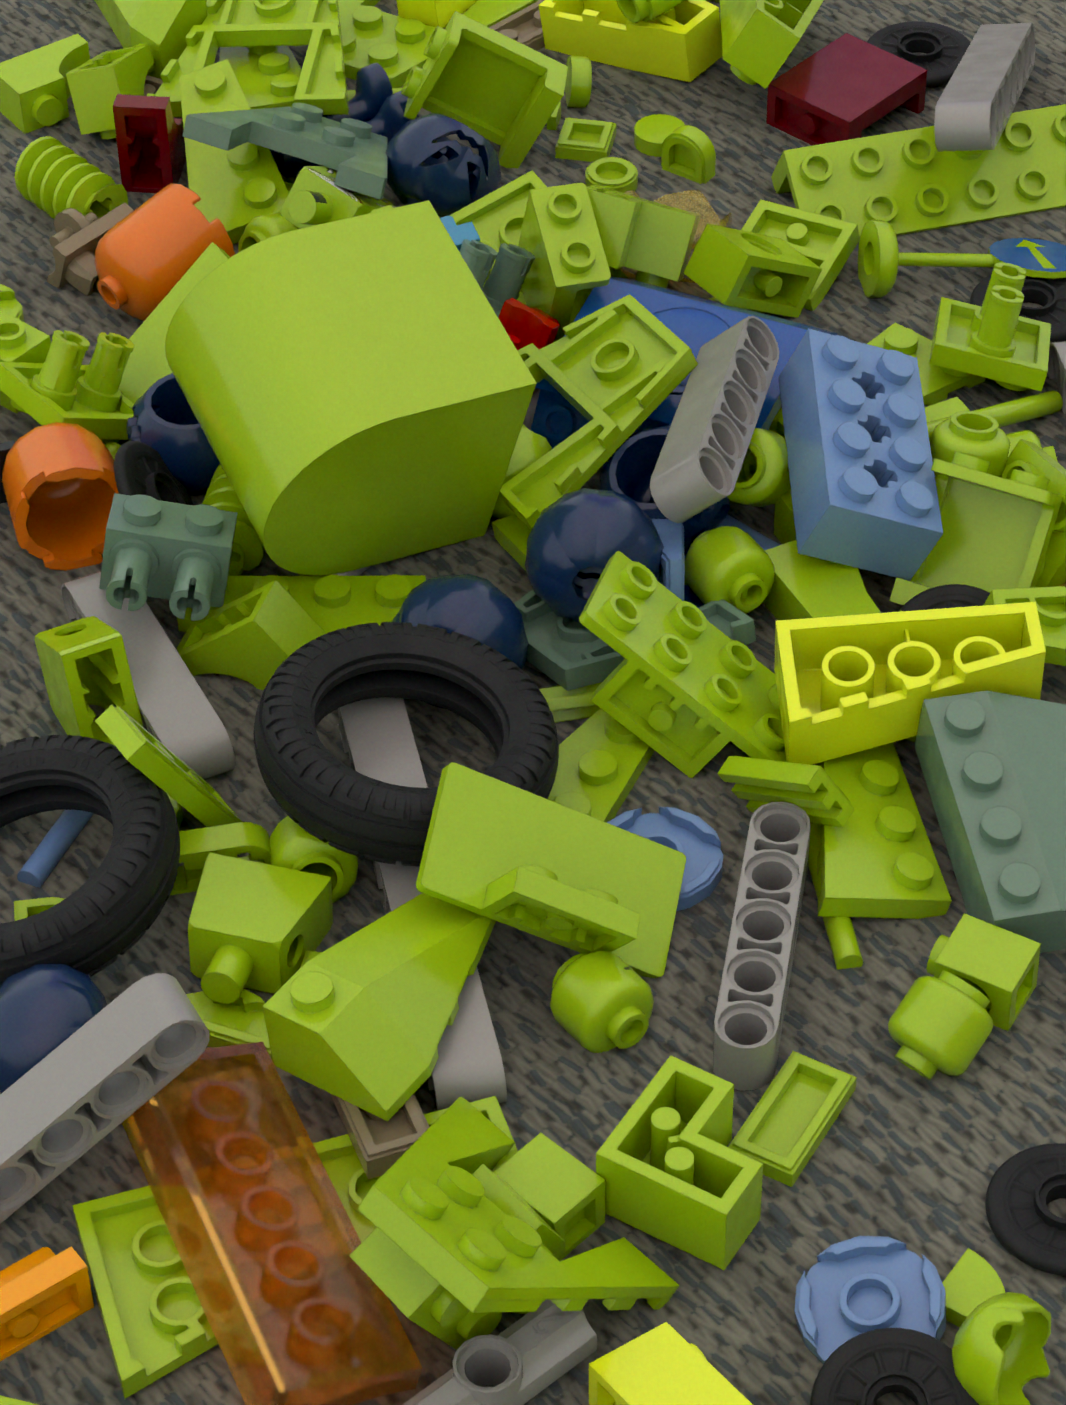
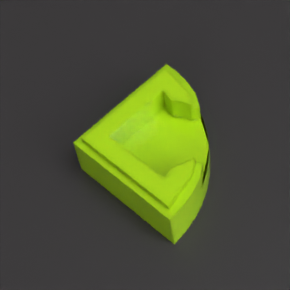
M969 1248L942 1282L946 1292V1320L961 1327L966 1317L979 1304L994 1295L1005 1293L1003 1283L994 1268L983 1257Z

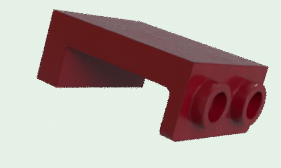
M845 33L770 82L767 94L766 124L812 146L861 138V132L898 106H902L917 114L924 110L927 70Z

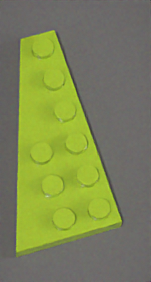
M496 1096L469 1102L514 1141ZM448 1108L424 1114L429 1127ZM348 1134L72 1205L75 1224L124 1399L355 1264L349 1255L376 1228L357 1209L373 1184L381 1176L372 1179L367 1178ZM516 1144L513 1145L510 1151L518 1150Z

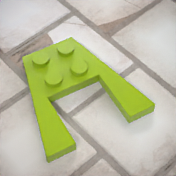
M210 0L206 6L208 10L207 17L201 25H193L186 35L187 47L179 59H170L160 74L163 83L157 92L146 95L170 97L173 117H182L179 76L214 64L219 47L308 45L293 99L294 103L316 106L323 110V115H348L349 104L338 0Z
M338 0L345 74L347 78L356 80L357 72L361 68L378 63L387 73L392 88H400L404 85L414 65L420 68L423 67L428 58L424 55V51L435 27L425 25L416 19H406L383 12L379 8L374 7L380 0ZM478 0L463 15L487 27H491L538 0Z
M630 294L563 327L562 329L566 336L541 349H538L531 343L517 350L536 384L542 379L547 380L589 421L501 486L499 493L505 504L531 531L543 509L556 502L563 495L579 490L698 365L691 348Z
M459 1097L373 1184L357 1209L472 1313L536 1312L544 1300H551L562 1311H581L589 1299H604L602 1304L608 1310H630L637 1299L646 1298L648 1300L647 1303L654 1310H659L671 1299L680 1286L625 1237L562 1261H558L541 1246L542 1239L538 1232L520 1218L506 1215L484 1196V1186L472 1175L482 1164L488 1168L495 1167L499 1160L511 1150L515 1142L463 1097Z

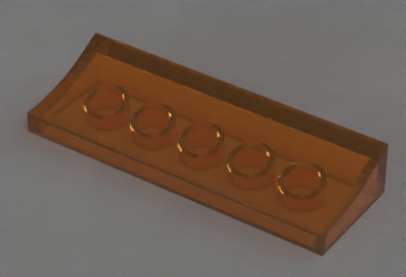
M257 1042L206 1048L194 1063L125 1119L122 1125L245 1405H354L381 1396L416 1389L423 1368L389 1298L349 1256L361 1244V1241L264 1043Z

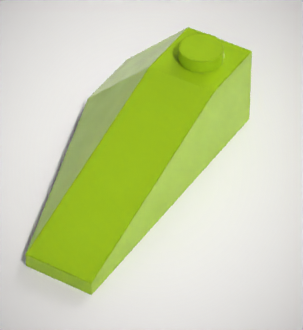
M95 0L123 48L150 45L154 65L151 66L147 74L162 79L160 74L170 59H179L187 47L185 37L193 25H201L208 15L206 0Z
M421 893L311 958L262 1006L273 1065L388 1122L431 1076L439 1058L438 1044L446 1026H452L459 1010L458 997L466 978L474 974L496 921Z

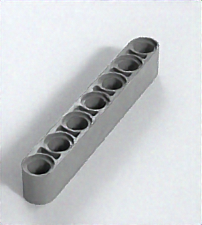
M1033 22L980 25L936 104L934 128L938 152L995 149L1034 68L1035 30Z

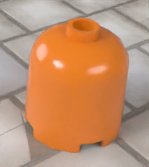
M170 183L113 226L98 241L95 250V266L99 278L97 287L100 295L113 309L120 308L133 318L145 321L212 242L223 249L230 257L235 255L233 243L222 222L216 218L209 223L202 212L194 206V204L201 200L195 192L182 184Z
M55 422L35 427L15 442L6 455L2 472V482L17 542L22 549H26L29 554L43 560L44 566L52 570L68 571L100 564L103 560L102 554L104 551L106 526L114 493L119 494L114 475V459L95 433L78 424Z

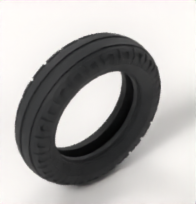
M382 622L380 626L378 623H367L350 626L346 629H338L306 643L293 652L277 668L261 695L255 715L254 749L258 767L268 791L281 809L305 831L324 843L328 842L330 846L357 857L362 854L364 859L395 865L397 861L401 862L403 866H420L438 787L419 788L385 783L351 769L333 756L320 741L316 727L329 713L347 704L384 697L407 698L435 704L468 720L490 741L495 750L497 760L483 774L548 799L555 781L559 758L557 729L552 712L549 709L550 707L541 691L530 677L506 656L486 644L482 645L480 641L454 631L449 634L447 629L418 624L417 627H414L412 623Z
M42 735L40 738L34 736L7 742L5 747L0 744V828L21 818L54 810L91 812L102 816L113 824V838L107 855L95 873L77 891L55 906L36 915L17 921L0 923V986L8 977L37 964H65L86 975L89 974L90 977L115 962L118 959V954L124 955L142 938L146 932L145 930H148L155 922L170 896L176 880L180 857V835L174 808L167 793L127 761L117 747L112 744L89 737L72 735Z

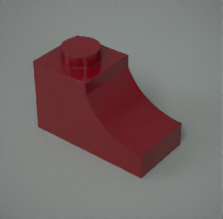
M117 94L113 104L121 182L126 192L158 193L170 183L178 184L186 162L185 141L182 136L184 129L183 119L173 118L170 97Z

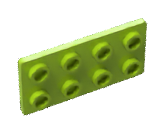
M617 551L608 560L579 617V621L625 659L597 687L591 701L689 778H693L730 741L751 758L787 762L775 674L759 662L746 645L730 639L711 624L698 607L690 602L682 601L658 582L654 574L645 565L632 561L622 552Z
M451 762L442 769L417 876L416 888L419 892L579 953H590L597 950L611 951L627 963L638 975L659 978L665 972L686 856L682 852L458 763Z

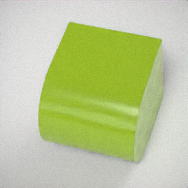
M429 200L288 231L249 246L213 269L188 293L173 315L165 339V356L168 365L267 554L278 566L298 574L331 575L365 568L486 534L536 386V381Z

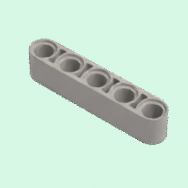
M748 316L703 344L696 358L698 365L691 371L650 479L651 495L656 506L672 522H685L729 496L735 488L779 360L778 343L773 333L761 319L755 316Z
M101 571L63 583L61 585V594L70 620L95 616L122 635L143 727L204 780L234 770V751L222 721L148 604L145 602V605L139 610L128 611L130 598H124L121 610L111 606L106 599V590L99 589Z
M771 802L762 805L754 811L750 819L714 1018L713 1072L716 1076L733 1083L734 1089L740 1091L755 1090L765 1086L772 1080L776 1071L808 872L811 827L810 818L806 812L797 805L787 802Z
M155 973L133 983L0 1094V1224L194 1063L205 1051L209 1043V1030L175 977L166 973Z

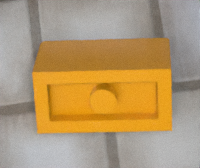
M72 1246L57 1255L49 1247H42L0 1271V1361L94 1308L88 1267Z

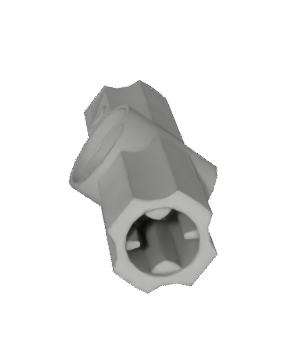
M545 1300L536 1312L527 1313L499 1335H480L465 1341L455 1352L452 1361L453 1368L403 1405H524L597 1350V1334L588 1323L583 1310L562 1311L551 1300ZM494 1385V1387H481V1386Z

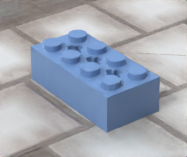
M808 328L778 377L785 442L788 451V469L798 553L910 581L943 535L934 471H931L933 461L917 357L909 356L896 350H887L850 340L844 336L831 335Z

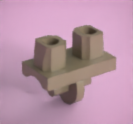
M124 202L99 219L92 212L83 216L82 213L73 208H67L58 213L54 219L56 234L49 238L50 244L53 247L55 271L48 275L47 282L58 289L69 282L86 296L97 291L99 278L95 266V250L98 241L113 226L134 210Z

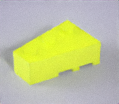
M544 0L538 5L545 49L572 56H587L592 61L686 82L693 81L722 57L719 7L705 0H686L649 22L641 20L637 23L630 22L623 15L616 0Z

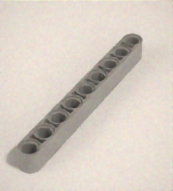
M372 698L353 702L338 708V728L344 752H349L351 769L389 784L428 788L403 698ZM372 861L378 888L384 890L385 905L383 908L385 915L422 893L416 888L420 866H403L401 862L397 861L395 865ZM477 968L473 975L466 978L458 997V1013L452 1026L447 1025L437 1047L439 1058L431 1076L427 1079L429 1090L434 1089L436 1109L434 1111L449 1108L459 1097L465 1098L468 1102L496 1096L499 1104L507 1101L502 1057Z

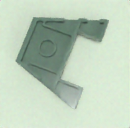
M293 103L292 107L197 113L186 116L183 137L226 151L246 142L253 143L337 170L334 185L377 199L383 198L387 181V154L385 153L387 137L372 133V125L351 118H343L341 122L322 117V109L305 103Z
M533 589L514 603L522 614L528 640L527 661L567 691L603 682L625 659L580 622L557 616L548 604L535 594ZM724 599L711 601L699 607L706 619L730 639L739 641L744 645L756 641L754 619Z

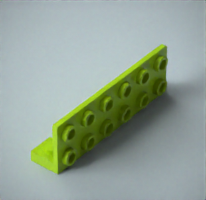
M1066 104L1012 113L994 150L938 152L935 143L934 126L783 150L771 176L772 183L777 194L792 193L796 209L857 224L859 236H861L865 223L869 220H882L889 223L898 236L1066 207Z

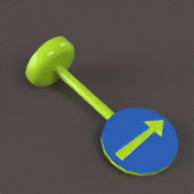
M869 220L862 229L858 246V277L865 296L868 298H881L891 292L896 282L898 266L991 268L996 263L1004 262L1023 268L1026 271V276L1049 279L1066 278V245L1042 239H1003L994 242L989 247L988 254L899 252L897 235L892 225L882 220Z

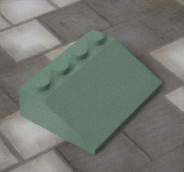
M988 690L924 699L914 746L967 914L1041 943L1040 953L1066 949V704Z

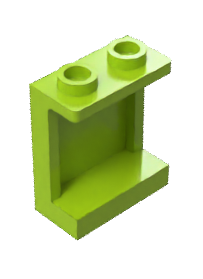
M455 11L445 29L436 26L424 51V55L428 58L423 67L420 68L414 65L405 80L401 91L402 95L408 97L404 117L414 120L420 109L423 108L431 113L455 119L473 129L485 139L500 145L499 165L505 168L518 169L564 96L568 66Z
M584 183L530 189L518 245L531 252L535 257L522 285L526 306L530 308L536 307L558 320L560 327L553 342L564 337L565 333L562 328L574 321L587 300L584 289L607 286L611 277L587 187Z
M955 452L952 463L934 458L931 471L937 473L936 488L943 535L910 581L896 577L889 601L905 605L910 599L925 590L949 584L973 586L991 593L992 589L1035 588L1063 497L1046 491L1050 479L1032 473L1013 469L1011 478L1008 480L988 474L991 462Z

